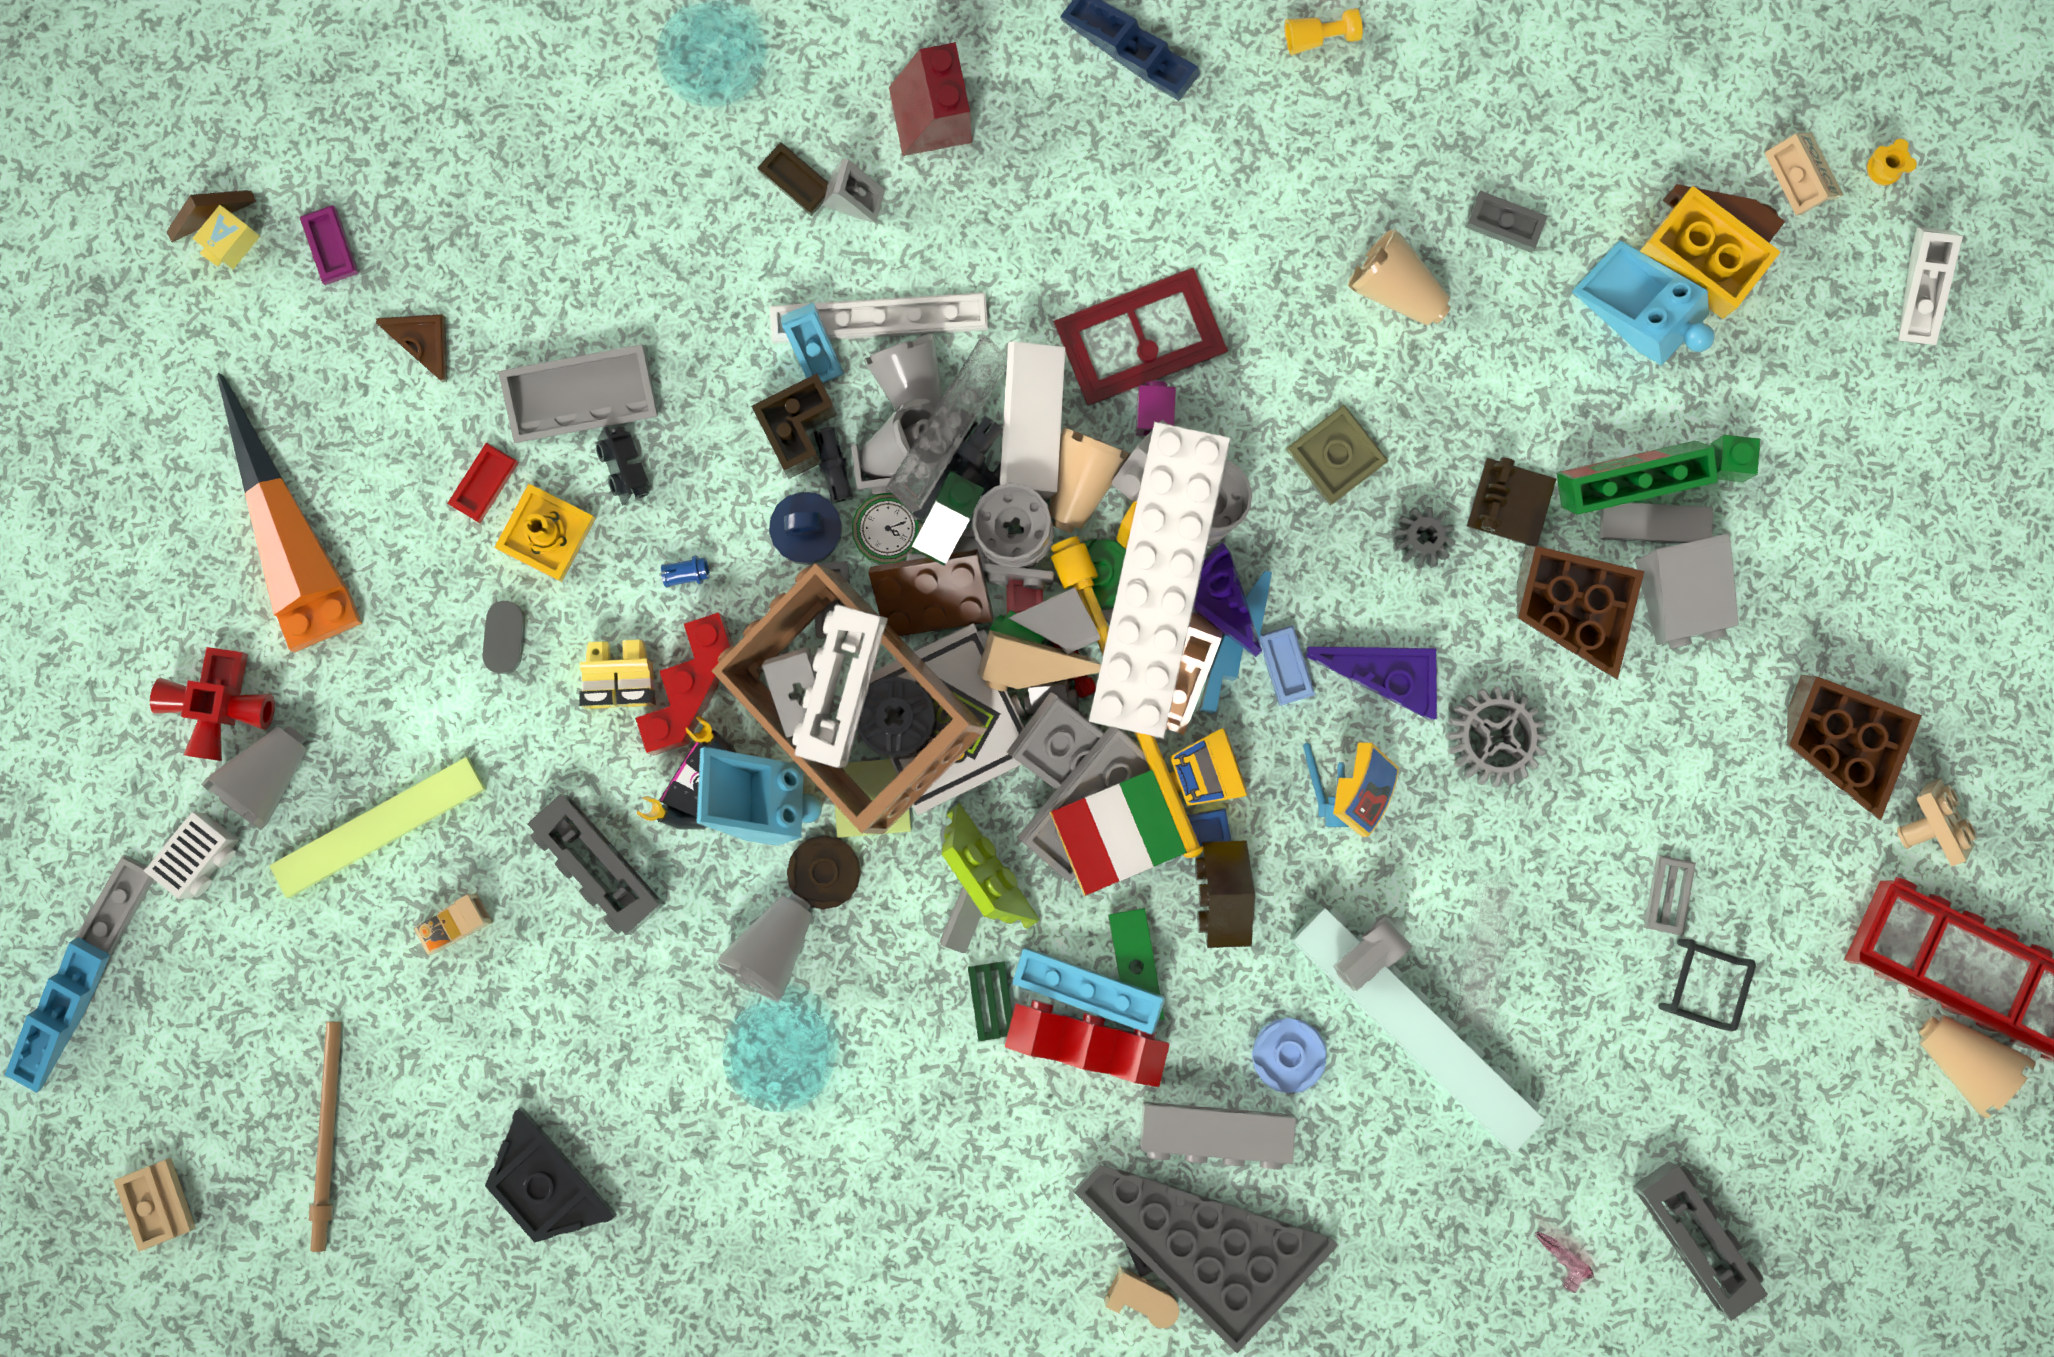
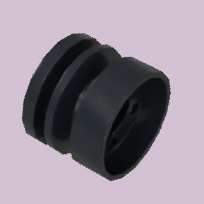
M897 676L883 678L871 684L868 688L857 732L864 743L881 757L893 760L913 758L934 738L937 726L935 707L925 689L914 681ZM891 709L895 712L903 709L905 711L901 715L904 720L903 724L898 726L896 723H892L888 726L886 723L890 718L887 712Z

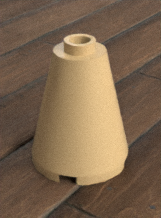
M1396 229L1387 231L1366 254L1368 258L1364 262L1362 269L1359 266L1356 267L1347 285L1354 292L1424 325H1429L1432 322L1438 324L1444 319L1451 308L1448 305L1450 296L1403 235Z
M1064 427L1060 434L1057 493L1051 496L1049 505L1050 516L1054 519L1053 526L1073 533L1075 527L1082 529L1112 486L1113 479L1131 453Z
M1945 1015L1939 1019H1936L1934 1016L1930 1017L1918 1031L1923 1036L1919 1044L1983 1118L1991 1117L1987 1109L1993 1106L1999 1111L2028 1079L2022 1074L2026 1065L2032 1070L2035 1067V1061L2029 1056Z

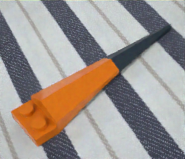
M218 373L217 379L273 614L278 619L288 649L295 653L362 624L349 589L282 479L228 381L222 374Z

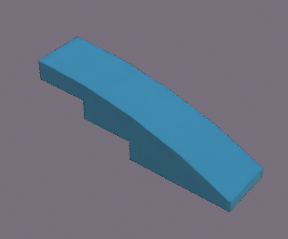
M1268 571L1263 572L1245 597L1259 641L1272 572ZM1225 634L1208 673L1199 709L1200 712L1214 714L1217 711L1222 679L1235 681L1238 678L1243 647Z
M79 937L69 942L58 973L48 978L37 1009L29 1013L25 1019L5 1076L36 1093L42 1089L80 1023L98 986L110 954Z

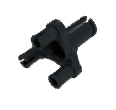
M959 410L951 423L956 437V448L951 450L950 458L952 460L940 469L941 475L920 502L919 510L912 513L911 516L918 523L923 525L942 484L951 471L984 488L981 496L992 488L1000 486L1001 462L993 472L989 470L984 462L986 460L985 453L1003 431L1000 425L996 422L992 425V419L984 416L978 425L971 416ZM975 427H977V428L975 429V431L972 433V435L970 436V438L967 440V442H965L966 439L968 438V436H969V435L971 434V432L973 431V429H974Z

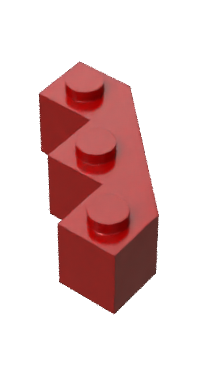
M719 612L683 624L695 659L660 670L670 706L635 718L647 754L655 756L688 745L692 738L686 732V728L695 733L699 723L695 717H702L715 694L720 680L712 670L719 663L717 660L722 652L734 646L725 617Z
M1032 1000L1031 1006L1015 1004L1005 1048L1032 1057L1058 1061L1082 1070L1109 1074L1136 1084L1153 1087L1160 1086L1170 1043L1155 1039L1156 1031L1153 1034H1149L1138 1029H1134V1032L1104 1025L1105 1018L1087 1013L1083 1014L1082 1019L1053 1012L1054 1005L1037 1000Z

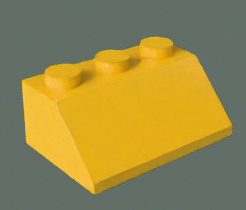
M1694 186L1688 190L1639 250L1708 290L1709 309L1722 319L1739 307L1781 253V251Z

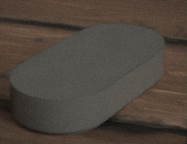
M510 601L496 602L489 608L486 615L482 658L485 666L497 674L512 673L519 667L522 660L525 614L518 605Z

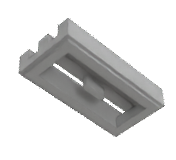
M1656 855L1644 928L1680 936L1684 935L1695 862ZM1666 865H1670L1660 923H1656ZM1678 867L1684 868L1675 925L1671 926L1668 924Z

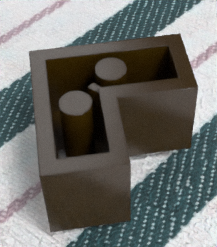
M817 373L751 406L788 479L821 463L805 431L837 416V413Z
M1247 840L1202 842V857L1195 858L1196 880H1203V884L1198 885L1199 906L1204 907V910L1197 911L1198 933H1205L1207 948L1251 947L1255 889Z

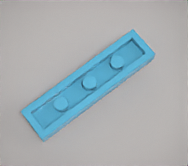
M1027 947L1022 950L1012 984L1149 1034L1155 1033L1166 998L1165 996Z

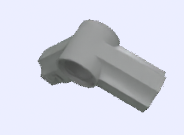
M1382 916L1361 937L1363 940L1333 966L1340 979L1353 991L1362 988L1382 968L1391 966L1412 948V945L1404 937L1406 929L1404 922L1398 916Z

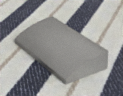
M643 344L498 371L514 443L658 417L647 348Z

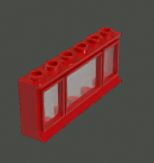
M1895 877L1894 880L1880 881L1844 961L1850 964L1863 965L1875 971V976L1887 981L1900 983L1908 987L1909 993L1922 998H1930L1942 1004V1009L1953 1014L1964 1015L1976 1021V1026L1987 1031L1999 1032L2009 1037V1042L2022 1048L2033 1049L2041 1053L2040 1058L2054 1062V959L2052 958L2054 953L2039 945L2031 944L2029 947L2018 942L2020 936L2012 931L2000 927L1994 930L1984 925L1986 919L1975 913L1955 911L1950 908L1952 903L1947 899L1934 894H1929L1927 897L1917 892L1918 886L1908 880Z

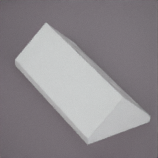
M1016 341L1008 342L1000 485L1008 483L1026 485L1038 492L1042 499L1046 501L1057 493L1065 347Z

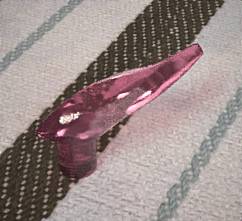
M1539 1231L1535 1232L1537 1239L1547 1250L1556 1256L1559 1263L1571 1269L1562 1284L1563 1287L1576 1293L1584 1278L1591 1279L1594 1277L1591 1267L1554 1238Z

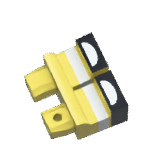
M622 641L623 660H611L609 642H588L586 662H580L582 673V691H579L580 707L600 709L619 708V706H656L653 662L647 659L644 641Z

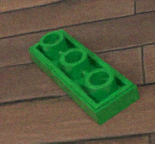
M1145 908L1108 914L1119 980L1160 995ZM1135 959L1140 960L1143 964L1141 972L1137 974L1129 970L1130 962ZM1163 1008L1158 1021L1165 1020Z

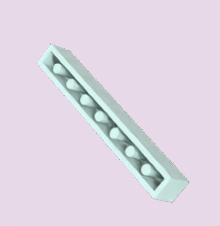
M1319 908L1290 940L1507 1150L1516 1153L1544 1123L1545 1119L1537 1113L1541 1108L1540 1105L1524 1091L1519 1095L1509 1085L1513 1082L1512 1078L1499 1066L1496 1065L1492 1069L1484 1062L1482 1058L1486 1054L1477 1044L1470 1039L1464 1042L1454 1032L1458 1027L1450 1018L1442 1012L1437 1016L1428 1008L1427 1005L1431 1001L1422 991L1415 986L1410 990L1400 981L1404 975L1395 965L1392 964L1389 967L1385 966L1376 976L1357 991H1353L1337 975L1333 966L1363 940L1361 938L1363 935L1359 934L1355 937L1345 928L1349 922L1335 908H1332L1330 911L1326 908Z

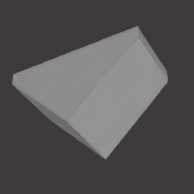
M842 159L832 171L822 206L861 220L876 223L885 189L849 159Z

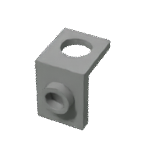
M858 444L851 445L857 490L871 488L872 494L893 492V485L907 483L906 475L863 480L862 468L859 463Z

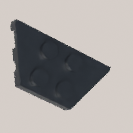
M523 1107L518 1108L512 1116V1124L506 1139L502 1141L497 1154V1161L486 1181L485 1187L534 1243L560 1234L581 1230L584 1227L601 1222L611 1221L617 1215L616 1212Z

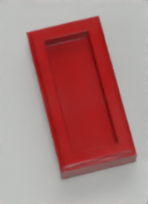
M486 442L447 504L476 522L481 523L519 462Z

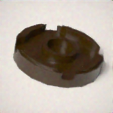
M826 835L809 838L797 847L789 859L787 868L788 883L792 892L808 902L810 907L823 910L839 907L851 899L859 887L861 877L859 858L852 847L839 838Z

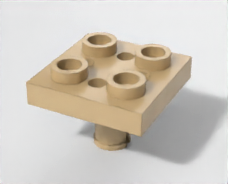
M1941 778L1925 784L1916 798L1926 817L1907 825L1899 826L1897 833L1906 849L1937 838L1952 867L1967 861L1975 845L1973 840L1977 839V835L1971 822L1967 818L1962 820L1956 806H1959V800L1954 789L1950 785L1945 786Z

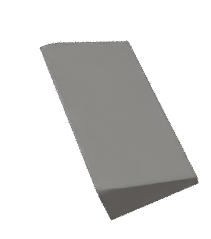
M963 886L939 943L946 948L966 953L982 913Z

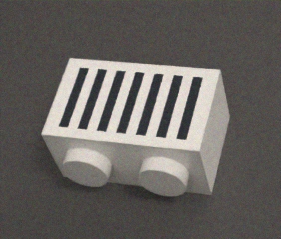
M191 812L144 872L178 899L199 897L211 885L212 880L209 877L216 868L224 867L234 857L236 851L233 847L238 843L239 839L206 813Z

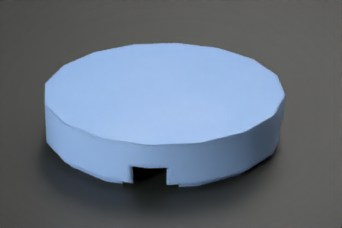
M1294 1018L1274 1020L1263 1027L1254 1040L1251 1054L1254 1069L1260 1079L1275 1091L1284 1093L1305 1091L1317 1083L1325 1070V1042L1318 1031L1303 1020Z

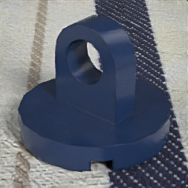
M799 492L787 496L777 504L770 517L769 533L774 547L783 557L795 564L811 565L824 561L838 546L842 535V522L838 510L827 498L817 493Z

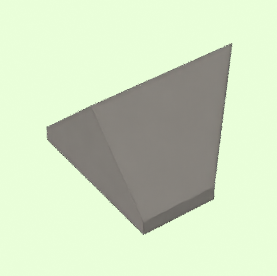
M1075 587L1009 617V619L1058 644L1066 654H1070L1100 640V635Z

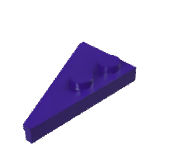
M1221 543L1204 560L1193 611L1253 656L1257 657L1262 652V647L1232 554L1227 546Z
M1309 646L1306 648V658L1427 720L1437 719L1436 648Z

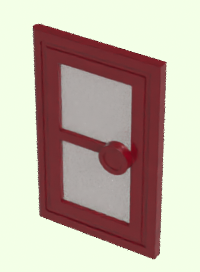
M1194 267L1053 321L1061 343L1065 347L1066 355L1087 407L1135 389L1139 385H1145L1148 381L1161 379L1228 353Z

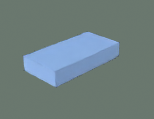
M1288 626L1260 635L1262 654L1278 705L1281 706L1314 696L1315 692L1294 626Z

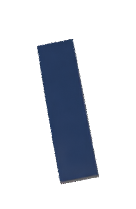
M1072 0L1060 16L1064 23L1135 75L1177 101L1182 99L1200 75L1197 65L1171 52L1167 42L1141 29L1137 19L1102 0Z

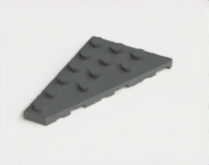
M1098 1163L1073 1190L1237 1354L1339 1246L1330 1236L1102 1163Z

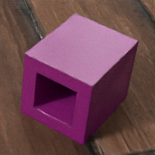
M1148 381L1146 386L1139 385L1137 393L1136 436H1147L1153 430L1154 423H1159L1161 420L1174 426L1176 387H1167L1168 383L1163 381Z

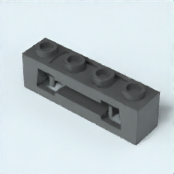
M558 795L527 823L534 831L530 835L532 840L543 851H546L548 848L558 859L554 862L556 867L568 879L573 876L582 886L579 890L580 894L590 905L594 907L598 904L607 915L603 919L615 933L623 932L625 935H632L665 905L569 795ZM569 819L578 827L582 834L568 822ZM557 833L562 836L564 842L572 843L579 837L618 882H626L639 898L637 899L631 893V889L628 886L625 888L622 886L612 895L625 907L621 909L610 897L613 892L574 848H567L556 836Z
M1668 1161L1633 1185L1632 1188L1718 1313L1732 1321L1768 1296L1761 1285L1764 1278L1751 1261L1746 1263L1738 1251L1742 1249V1246L1734 1234L1728 1229L1724 1231L1716 1220L1720 1217V1214L1708 1198L1704 1197L1702 1199L1694 1188L1698 1183L1693 1174L1684 1165L1680 1167ZM1678 1193H1680L1686 1204L1680 1200L1677 1195ZM1686 1210L1718 1258L1727 1262L1731 1269H1727L1722 1264L1713 1269L1682 1222L1671 1217L1668 1211L1678 1215ZM1713 1277H1715L1719 1281V1283L1722 1286L1721 1288L1719 1287V1285Z

